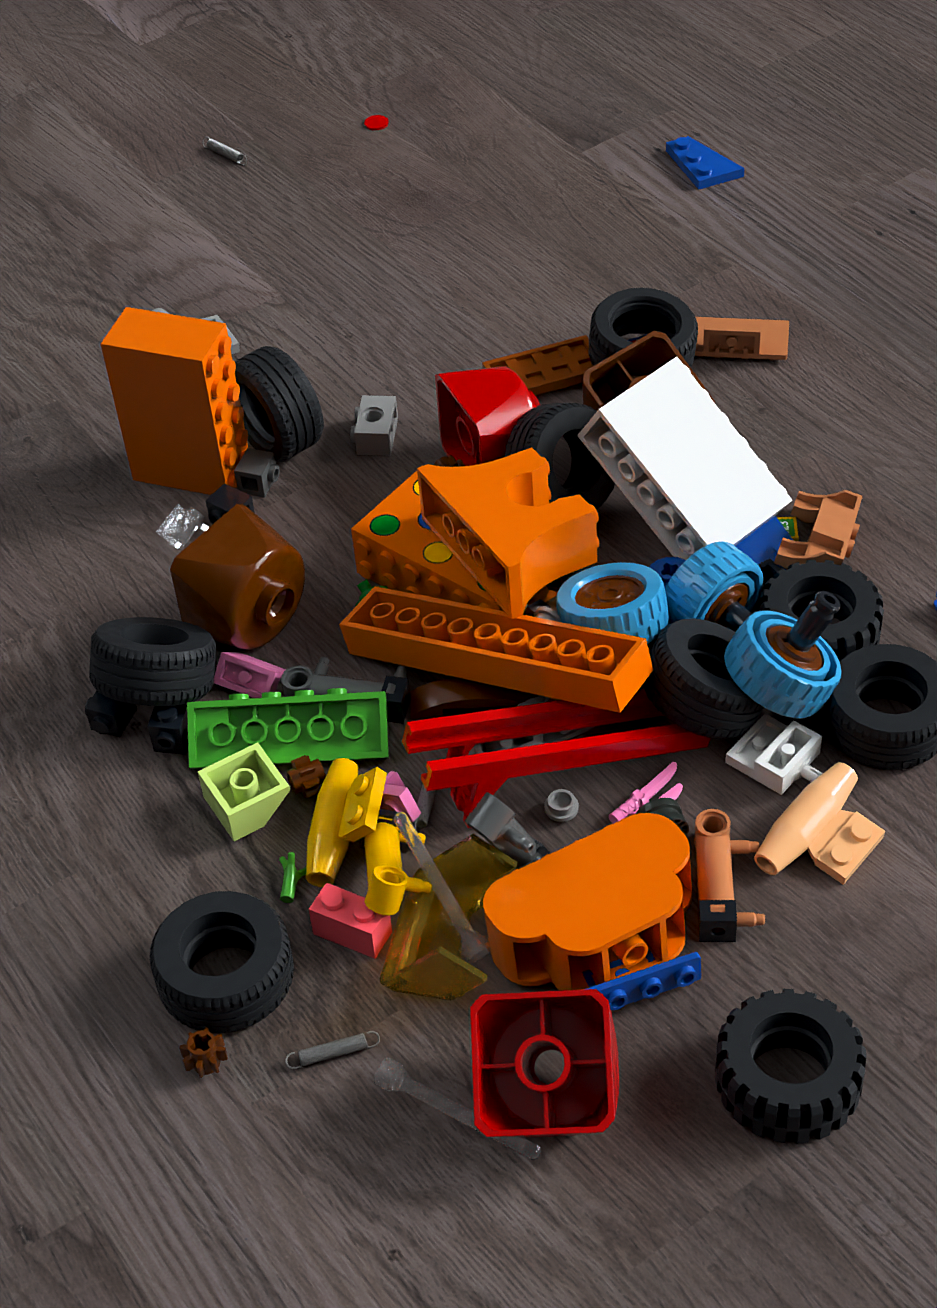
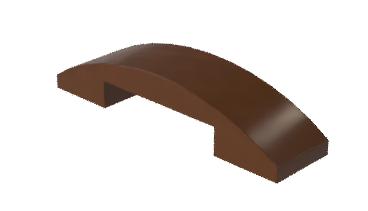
M450 677L422 685L410 691L411 720L444 717L443 709L497 706L516 707L518 704L539 695L458 677Z

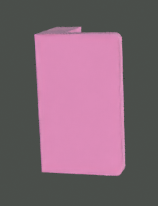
M221 652L213 683L242 694H249L252 698H262L261 693L276 692L279 679L286 669L243 653Z

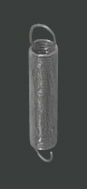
M210 138L207 141V145L204 146L238 164H241L240 162H242L245 156Z
M422 785L417 803L421 814L413 822L415 831L416 826L420 828L427 826L436 790L426 791L424 785Z
M375 1031L367 1032L368 1034L375 1033L378 1036L377 1043L372 1046L367 1045L364 1033H360L348 1038L298 1051L301 1064L298 1067H291L287 1063L288 1057L291 1054H295V1052L289 1053L286 1056L285 1062L291 1069L301 1068L308 1064L374 1047L379 1043L380 1036Z

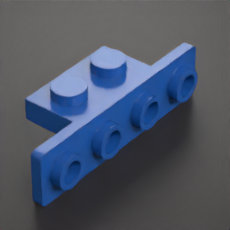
M648 949L645 957L648 962L654 961L655 958L651 950ZM693 952L598 985L595 984L591 976L593 973L590 969L583 971L582 974L589 986L587 989H597L609 1000L610 1009L618 1010L627 1004L644 998L656 997L662 992L677 987H685L701 979V957L698 952ZM620 959L609 962L610 969L623 965ZM620 968L616 971L615 976L617 977L629 970Z

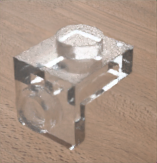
M177 504L156 533L181 551L198 527L206 531L209 526L202 522L205 516L191 506L186 510Z

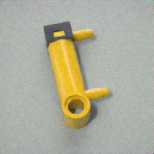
M384 809L379 810L376 830L360 839V848L365 849L368 891L364 902L375 913L394 915L399 911L405 891L430 893L432 884L422 879L408 877L402 869L400 842L422 845L425 843V834L403 829L402 813Z

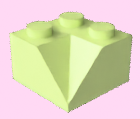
M258 742L198 771L203 797L233 841L264 827L290 791V786Z

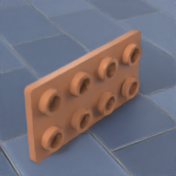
M696 317L698 335L695 356L769 360L787 359L789 321Z

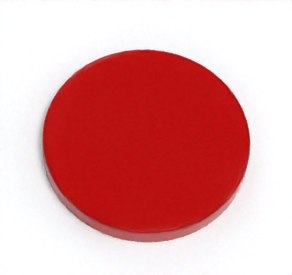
M373 115L365 120V127L369 130H382L389 124L388 118L382 115Z

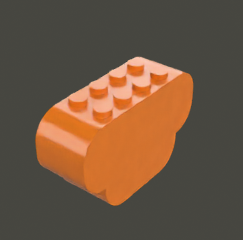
M654 813L634 814L614 824H610L583 839L576 840L572 844L547 854L541 859L516 869L496 880L487 889L483 898L484 915L493 962L508 980L516 984L539 986L552 982L559 991L589 988L582 974L583 971L589 969L593 973L591 976L595 984L598 985L675 959L682 952L685 945L684 913L692 902L689 841L681 829L665 816ZM648 949L651 950L655 958V960L651 962H648L647 958L645 957L647 955ZM618 959L623 962V965L610 969L609 962ZM620 968L629 970L626 973L615 976L616 971Z

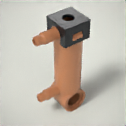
M707 809L700 812L695 821L694 845L696 848L699 906V942H736L737 927H754L765 924L764 914L736 911L731 854L756 853L759 849V842L730 840V819L725 812L718 809Z

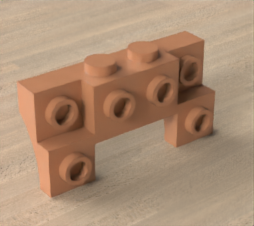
M847 490L829 495H814L799 491L790 515L797 517L803 522L813 523L808 541L799 542L783 538L774 563L787 570L791 564L799 562L801 565L805 564L807 560L815 559L816 562L831 560L834 561V564L842 565L844 558H849L860 527L859 524L855 523L862 495Z

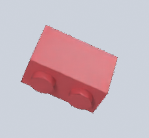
M329 883L324 885L309 908L314 935L376 959L392 934L390 915H381L371 911L364 902L365 897Z

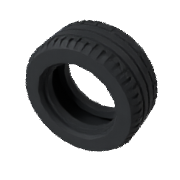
M629 288L618 291L604 299L592 314L588 347L590 361L595 366L634 343L625 340L621 336L627 334H649L652 331L665 333L691 368L694 362L698 335L696 317L682 300L668 292L652 288Z
M263 346L235 361V377L237 384L240 386L239 399L241 407L244 409V427L248 431V442L254 449L273 452L277 462H284L319 441L324 428V419L319 400L302 369L286 352L276 347Z

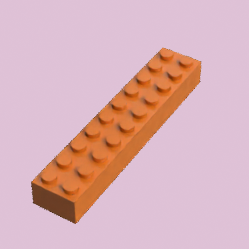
M376 586L339 624L349 654L619 713L622 712L653 671L646 638L527 615L511 619L501 610Z

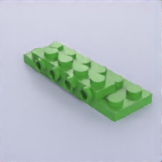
M345 688L328 689L326 695H314L313 690L294 691V696L281 697V692L261 693L262 698L249 699V694H230L229 700L187 702L190 769H204L257 742L274 765L291 764L292 760L304 755L309 756L310 761L319 759L320 762H333V760L338 758H346L352 761L389 759L387 699L385 691L347 693Z

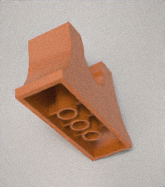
M532 447L504 458L477 465L442 467L427 464L417 468L423 521L511 619L523 615L529 600L547 584L571 572L597 563L599 539L597 537L596 523L599 517L596 508L589 504L580 494L558 498L549 503L552 497L548 486L550 466L546 458L541 457Z

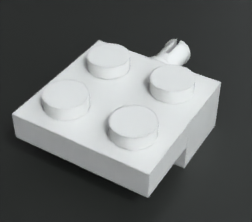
M764 714L726 753L725 763L782 795L795 780L803 777L812 782L823 774L810 766L813 760L820 754L822 736L794 720L786 726Z

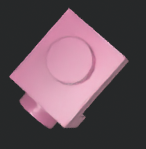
M390 771L386 776L380 809L402 813L403 821L414 822L421 814V811L408 787H405L399 774Z

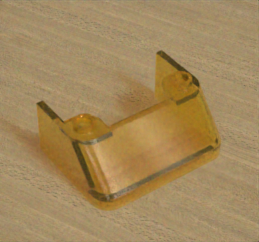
M472 833L420 867L412 877L430 882L432 884L431 892L415 893L406 891L380 975V983L394 992L452 1001L486 982L488 975L460 958L472 914L481 908L484 909L483 898L487 889L497 879L514 870L518 862Z

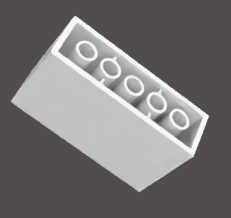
M675 357L601 407L577 435L673 557L687 560L699 549L719 541L728 542L736 546L776 516L792 501L786 489L778 483L768 470L766 464L753 452L746 439L737 432L729 422L728 417L720 411L710 398L709 393L700 386L692 376L689 368L678 357Z

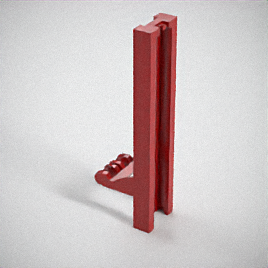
M643 688L635 693L621 713L558 700L406 722L402 743L408 754L449 748L445 759L426 762L428 773L421 774L420 779L426 791L451 787L450 795L457 809L464 811L463 821H465L486 792L494 795L508 778L708 747L711 738L694 734L677 724L468 755L470 750L478 743L664 716L653 705Z

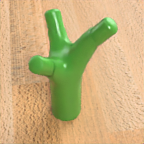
M289 852L288 860L284 856L279 858L284 871L280 900L285 903H292L294 901L297 882L302 876L306 875V867L297 870L295 867V853Z

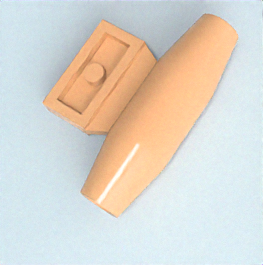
M842 762L834 764L808 784L774 822L754 856L755 863L762 871L769 875H776L805 851H808L815 866L844 885L883 839L885 830L857 811L854 813L841 810L858 781L857 774L850 766Z

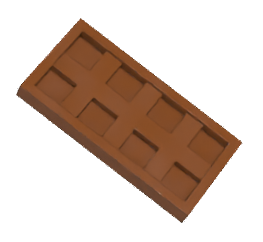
M587 335L485 361L482 362V369L508 367L520 376L528 390H531L535 395L583 383L585 371L593 367L588 354L589 338Z

